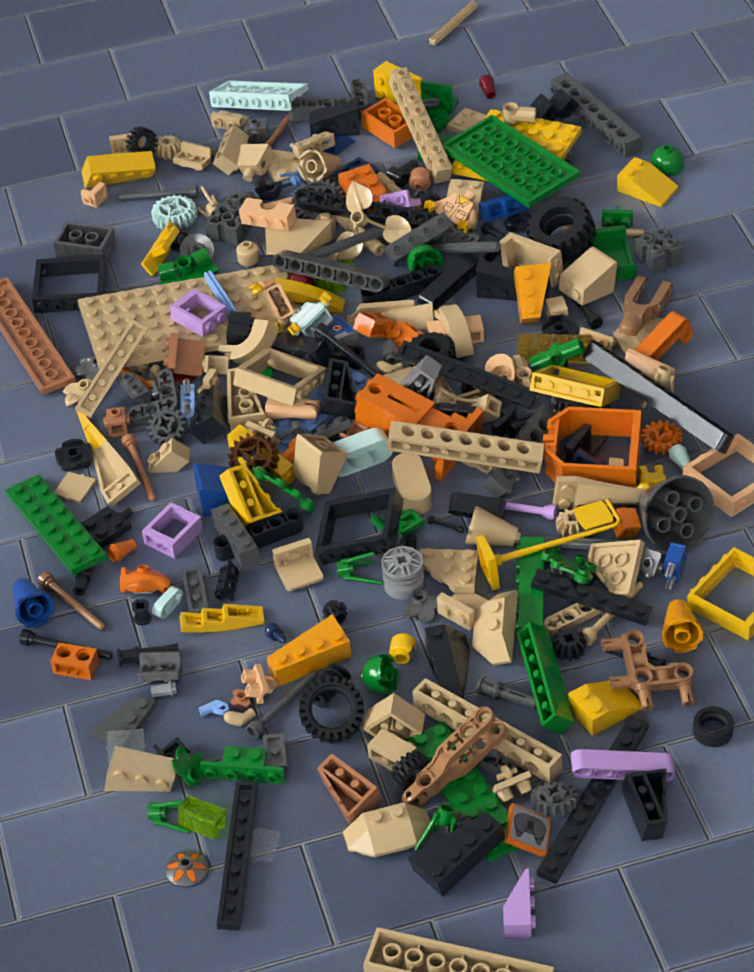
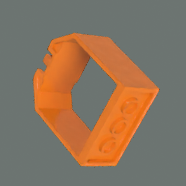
M567 407L548 420L547 430L549 431L548 434L543 435V458L546 464L545 474L554 483H556L557 476H579L636 488L641 442V410ZM584 423L591 426V435L631 437L629 465L612 466L564 463L559 459L560 441L570 434H575Z

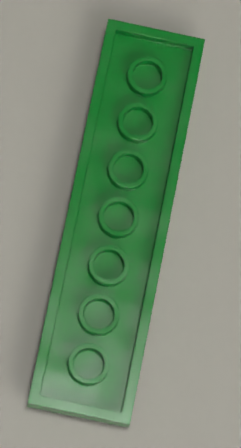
M39 474L5 490L7 497L72 576L107 560L105 551Z
M443 721L423 730L421 735L407 737V741L414 744L417 750L422 752L431 762L437 748L452 732ZM453 744L451 748L454 751L456 750V746ZM464 757V762H468V758ZM476 766L465 776L451 781L440 791L449 805L456 809V812L460 811L462 815L467 814L470 820L487 812L502 825L504 833H506L508 812ZM503 840L485 858L490 863L520 848L505 843Z

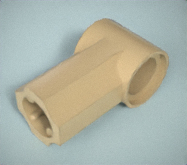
M508 102L503 106L504 122L506 124L513 125L518 121H536V108L518 107L513 102Z

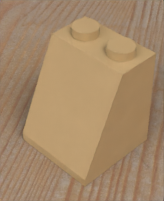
M591 247L560 274L558 290L581 305L614 292L617 262L595 247Z
M297 434L293 474L299 479L301 484L311 488L312 493L316 495L330 494L348 454L325 436Z

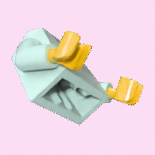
M325 291L319 297L321 302H306L299 309H294L295 313L289 319L292 324L287 328L291 335L315 337L313 332L321 322L327 325L333 320V317L328 312L330 300L333 297Z

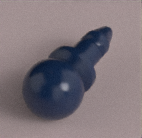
M269 623L266 625L264 631L268 638L280 643H286V637L283 635V631L278 624Z

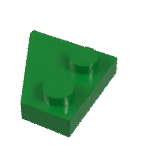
M413 509L402 511L398 534L405 537L424 526V519ZM377 515L371 516V523L380 531L383 530L385 517L377 518Z

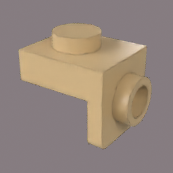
M205 355V359H202L204 373L213 368L217 369V374L227 375V369H230V356Z

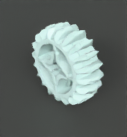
M181 194L179 196L167 195V198H161V201H156V204L153 205L151 212L154 224L157 228H161L162 231L169 222H172L178 229H188V226H192L193 222H196L198 214L195 202L187 196L182 197Z

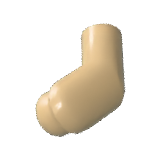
M382 360L376 363V369L384 375L403 369L401 362L391 365Z
M252 708L243 713L228 711L224 714L225 722L239 727L256 717Z

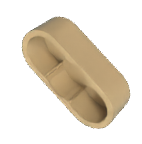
M401 453L392 461V472L395 487H397L404 500L402 509H413L418 515L425 514L432 507V494L422 459L415 454Z

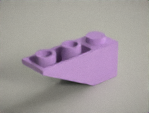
M525 869L503 906L504 939L532 938L531 929H536L535 915H531V910H535V896H530V891H534V877L529 878V869Z

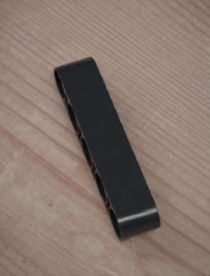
M429 265L391 278L389 285L380 292L362 289L361 301L362 303L400 301L418 295L441 275V268L437 265Z
M292 508L244 527L259 549L302 532L304 525L302 512L297 508ZM225 535L217 536L213 540L216 559L227 561L228 559L235 558Z

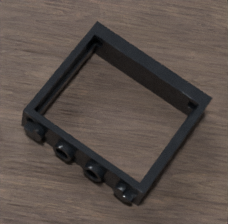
M105 255L36 259L32 294L34 313L80 310L78 299L105 294L107 281ZM98 273L97 292L40 296L42 277Z
M397 487L325 502L315 553L323 565L370 552H375V555L382 554L395 548L404 501ZM387 509L382 535L331 544L336 519Z

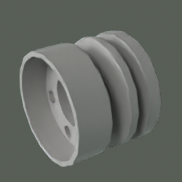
M401 546L390 549L384 554L381 560L384 590L389 596L395 599L406 600L410 598L414 590L424 589L423 557L419 551L411 547Z

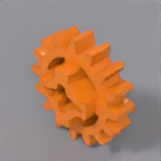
M661 420L658 423L652 421L651 426L646 424L645 429H642L641 442L643 447H648L649 452L654 450L655 454L662 452L665 455V452H669L670 448L674 445H682L683 433L680 432L681 428L676 427V423L670 425L668 420L665 423H662Z

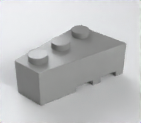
M426 355L398 384L430 400L442 365Z

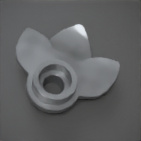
M83 357L79 360L80 365L75 368L73 375L74 377L85 376L93 381L100 370L96 357Z
M422 589L414 590L410 595V602L404 606L405 617L411 619L417 616L422 622H431L435 617L434 610L438 609L437 597L429 596Z

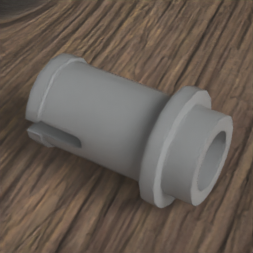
M170 680L169 683L151 685L152 698L168 695L174 697V694H177L176 682H171Z

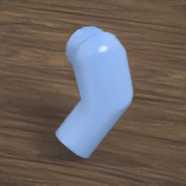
M214 700L198 707L202 717L210 713L224 715L230 710L229 705L220 700Z

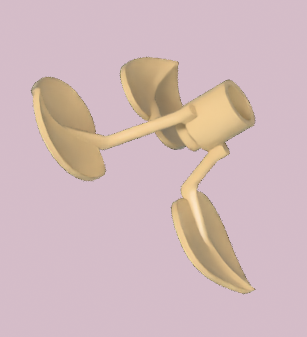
M352 181L346 196V206L351 212L350 219L354 223L353 227L356 234L359 233L358 227H364L367 223H371L385 229L383 237L388 243H392L412 231L408 221L398 215L389 216L385 222L386 226L368 219L367 215L363 213V209H368L371 206L373 194L367 187ZM350 231L343 232L336 242L355 234ZM364 243L339 252L338 260L356 258L361 254Z

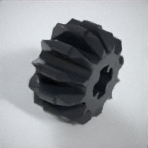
M568 627L567 630L560 629L558 633L554 634L552 646L556 657H560L562 661L569 659L571 662L573 658L579 660V657L584 655L587 641L584 638L583 632H578L577 628L570 630Z

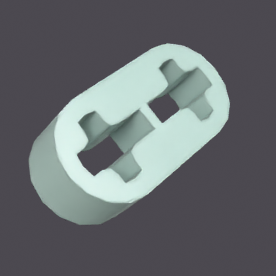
M171 586L154 604L153 615L162 619L166 618L181 602L183 591Z

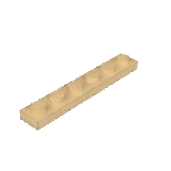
M133 319L131 320L76 405L75 410L90 419L92 418L148 328Z

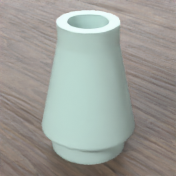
M676 444L670 448L669 458L683 471V466L691 462L686 447Z

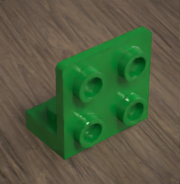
M421 81V100L439 98L440 105L438 107L445 108L447 113L453 114L459 104V98L453 97L452 86Z

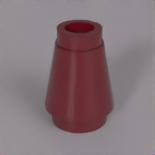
M483 75L479 79V86L486 97L492 99L496 95L494 78L490 75Z

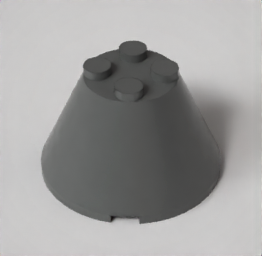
M679 475L648 487L638 497L645 533L650 542L662 551L668 552L670 542L686 545V551L690 550L703 540L710 529L708 526L711 517H714L715 509L712 494L702 481L692 476Z

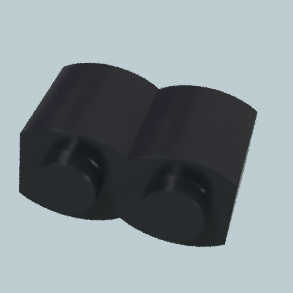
M230 311L226 332L227 344L239 345L248 338L255 317H252V312Z

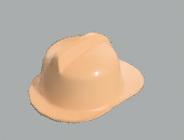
M496 354L487 361L485 371L515 382L513 362L508 355Z

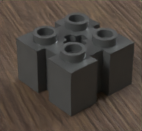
M219 203L214 210V215H210L205 222L206 234L210 240L218 242L225 240L227 244L236 246L240 244L244 238L243 234L247 233L252 225L241 224L239 214L241 207L234 209L232 205Z
M665 227L653 231L652 236L646 234L635 238V256L641 262L646 261V267L652 274L665 270L667 265L673 267L683 263L684 246L677 239L672 238V234Z

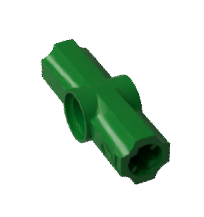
M576 338L564 344L554 343L550 346L549 350L531 356L529 361L534 372L550 365L561 367L565 364L566 360L585 353L586 348L581 338Z

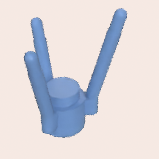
M299 170L279 175L280 178L292 176L290 180L282 182L283 185L292 183L293 186L301 188V183H307L301 177ZM293 192L289 194L286 198L292 197Z

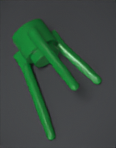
M375 552L337 561L338 577L343 576V580L383 584V581L351 576L354 573L355 566L374 562V560L354 561L374 556Z
M183 800L149 803L147 808L148 820H153L154 825H162L180 832L190 833L189 829L162 820L167 818L169 809L201 807L202 804H183Z
M446 803L439 805L437 812L434 813L431 822L418 841L415 851L420 849L432 828L434 832H437L439 826L446 827L451 824L450 833L455 830L458 818L454 816L456 809Z

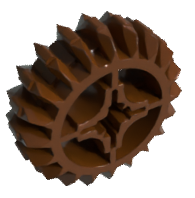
M255 432L251 437L249 433L246 434L247 438L240 436V442L234 440L235 447L229 448L231 452L228 454V459H230L228 461L229 466L236 467L241 465L238 459L242 457L243 460L247 461L246 465L251 473L253 467L261 466L269 474H274L273 469L278 468L276 462H279L280 458L277 456L279 450L275 449L276 443H271L270 437L265 439L263 433L258 437ZM261 448H264L269 453V458H265L261 454Z

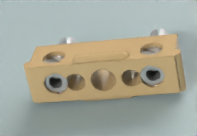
M325 131L320 134H313L312 137L300 142L290 143V148L293 149V155L299 159L302 153L309 149L323 151L335 146L334 133Z

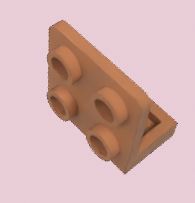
M171 332L170 337L166 338L165 348L168 349V355L164 356L163 366H166V369L171 370L173 374L200 377L203 373L202 359H204L205 342L178 338L179 333Z

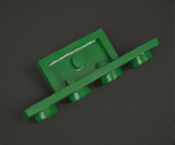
M225 746L222 762L201 761L200 763L202 777L209 779L257 781L272 784H285L286 781L285 769L283 767L265 766L268 756L267 749Z

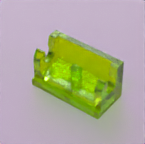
M188 796L183 804L178 807V826L216 840L219 837V828L224 829L226 809Z

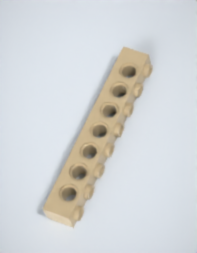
M407 67L391 70L389 85L426 168L431 172L433 183L449 181L453 168Z
M391 420L387 450L540 473L544 444Z
M426 678L412 691L414 707L439 722L444 721L453 730L458 729L479 709ZM483 714L480 719L481 722L488 721L490 714ZM503 722L508 729V733L494 750L514 761L518 767L551 784L562 771V754ZM498 725L494 727L492 730V734H499L501 732L502 726ZM474 728L467 729L465 736L471 737L474 734Z

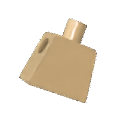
M241 144L237 166L243 173L245 181L250 182L254 175H264L275 156L269 144Z

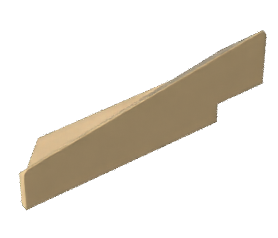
M414 300L362 303L357 306L356 311L352 315H347V322L353 327L359 312L381 313L396 321L395 324L398 320L404 324L409 322L415 327L414 330H427V322L434 321L432 303L415 306Z

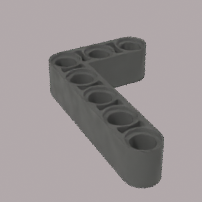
M362 79L352 80L351 98L294 99L291 101L292 110L288 111V118L293 121H310V112L328 106L331 108L339 105L340 102L344 101L346 103L358 97L360 120H362V111L368 108L366 83Z

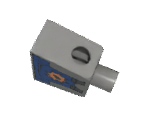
M338 314L334 315L333 320L326 325L329 333L344 344L358 345V331L354 330L353 326ZM327 341L329 350L333 354L335 346Z

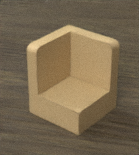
M563 296L545 299V313L547 317L556 315L568 316V308Z

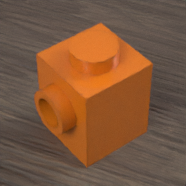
M617 508L616 512L621 522L613 528L616 538L635 539L641 529L636 509ZM613 516L612 524L616 523L617 521L615 516Z

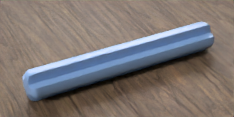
M212 271L205 272L204 279L219 302L226 305L228 316L230 311H238Z

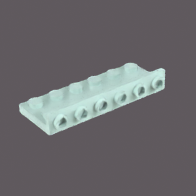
M227 81L209 91L212 107L290 111L292 110L291 101L296 97L302 96L309 88L308 84Z

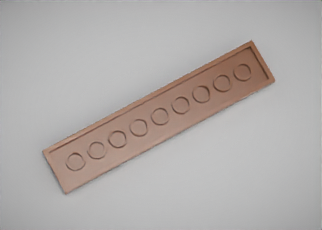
M9 278L1 279L0 331L42 396L66 387L70 383H76L74 375Z

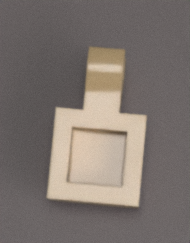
M209 369L203 378V385L198 389V397L204 389L219 386L220 379L217 369Z

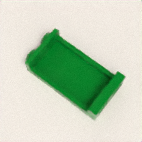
M625 225L596 228V237L591 247H595L617 262L615 281L635 279L637 266L636 263H633L627 243Z

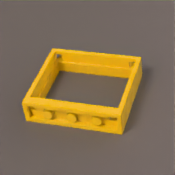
M550 365L533 372L530 391L603 407L619 399L622 385L613 378ZM554 369L559 370V375L553 374Z
M733 547L727 554L723 555L717 565L714 564L710 572L699 580L694 589H690V593L686 597L688 599L687 604L693 612L749 641L754 635V612L743 621L704 600L734 567L754 576V557Z

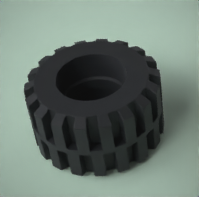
M425 332V334H419L418 337H414L410 341L413 344L455 359L453 341L447 335L444 336L443 333ZM409 363L410 367H412V368H413L414 366H416V365H413V364Z

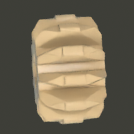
M172 134L170 136H160L158 142H155V144H158L157 147H154L155 153L159 159L163 158L164 161L167 159L171 160L181 151L180 140L177 136L173 137Z
M574 507L572 510L565 508L564 512H559L556 518L559 535L567 537L588 531L579 524L574 514Z

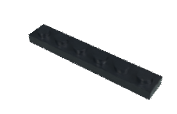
M539 568L531 583V588L644 626L647 625L653 609L652 606Z

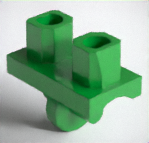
M616 206V210L602 209V226L625 225L626 229L633 227V210H620V206Z

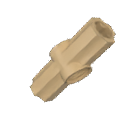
M520 354L514 355L511 360L515 370V381L530 388L532 370L528 368L524 357L520 356Z

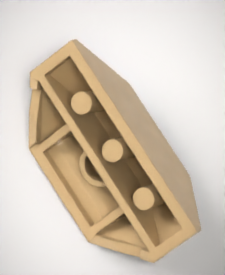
M517 590L499 593L475 611L472 647L493 666L512 663Z
M403 802L362 813L343 831L348 851L371 857H379L416 847L429 825L430 819L427 810Z

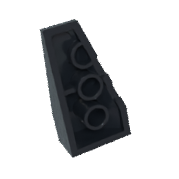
M446 624L424 628L426 647L437 685L464 699L470 654L465 633Z

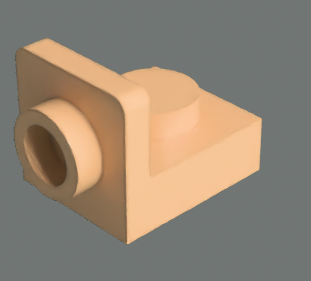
M99 182L91 191L82 189L83 203L97 208L108 197L106 184Z

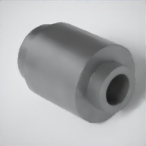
M393 340L384 341L380 348L383 361L391 365L399 363L400 359L396 357L399 352L397 343Z

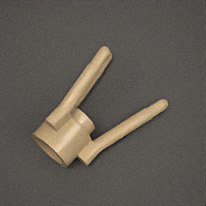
M201 186V190L209 203L206 205V212L198 207L196 208L197 212L208 219L210 215H214L218 202L214 195L210 197L205 188Z
M658 366L654 380L659 384H667L669 381L670 391L674 393L675 375H672L673 369L667 366ZM644 401L641 407L645 408L647 402Z

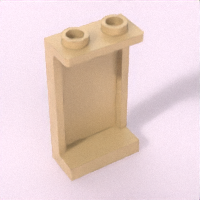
M511 232L499 241L503 266L511 268V266L551 263L549 272L550 286L554 288L559 284L560 274L563 272L561 250Z

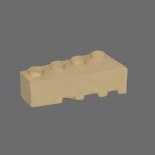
M236 368L227 369L228 422L231 431L239 424L246 428L245 424L247 421L258 425L260 420L264 421L266 419L256 393L233 385Z

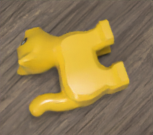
M655 465V472H648L647 466H639L638 478L640 479V484L636 488L647 489L656 483L666 480L663 465Z

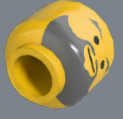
M407 633L396 634L392 637L389 654L399 664L411 662L416 655V639Z

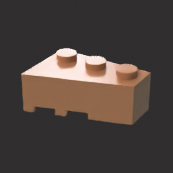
M332 753L317 767L322 782L349 825L362 813L372 811L382 801L377 786Z

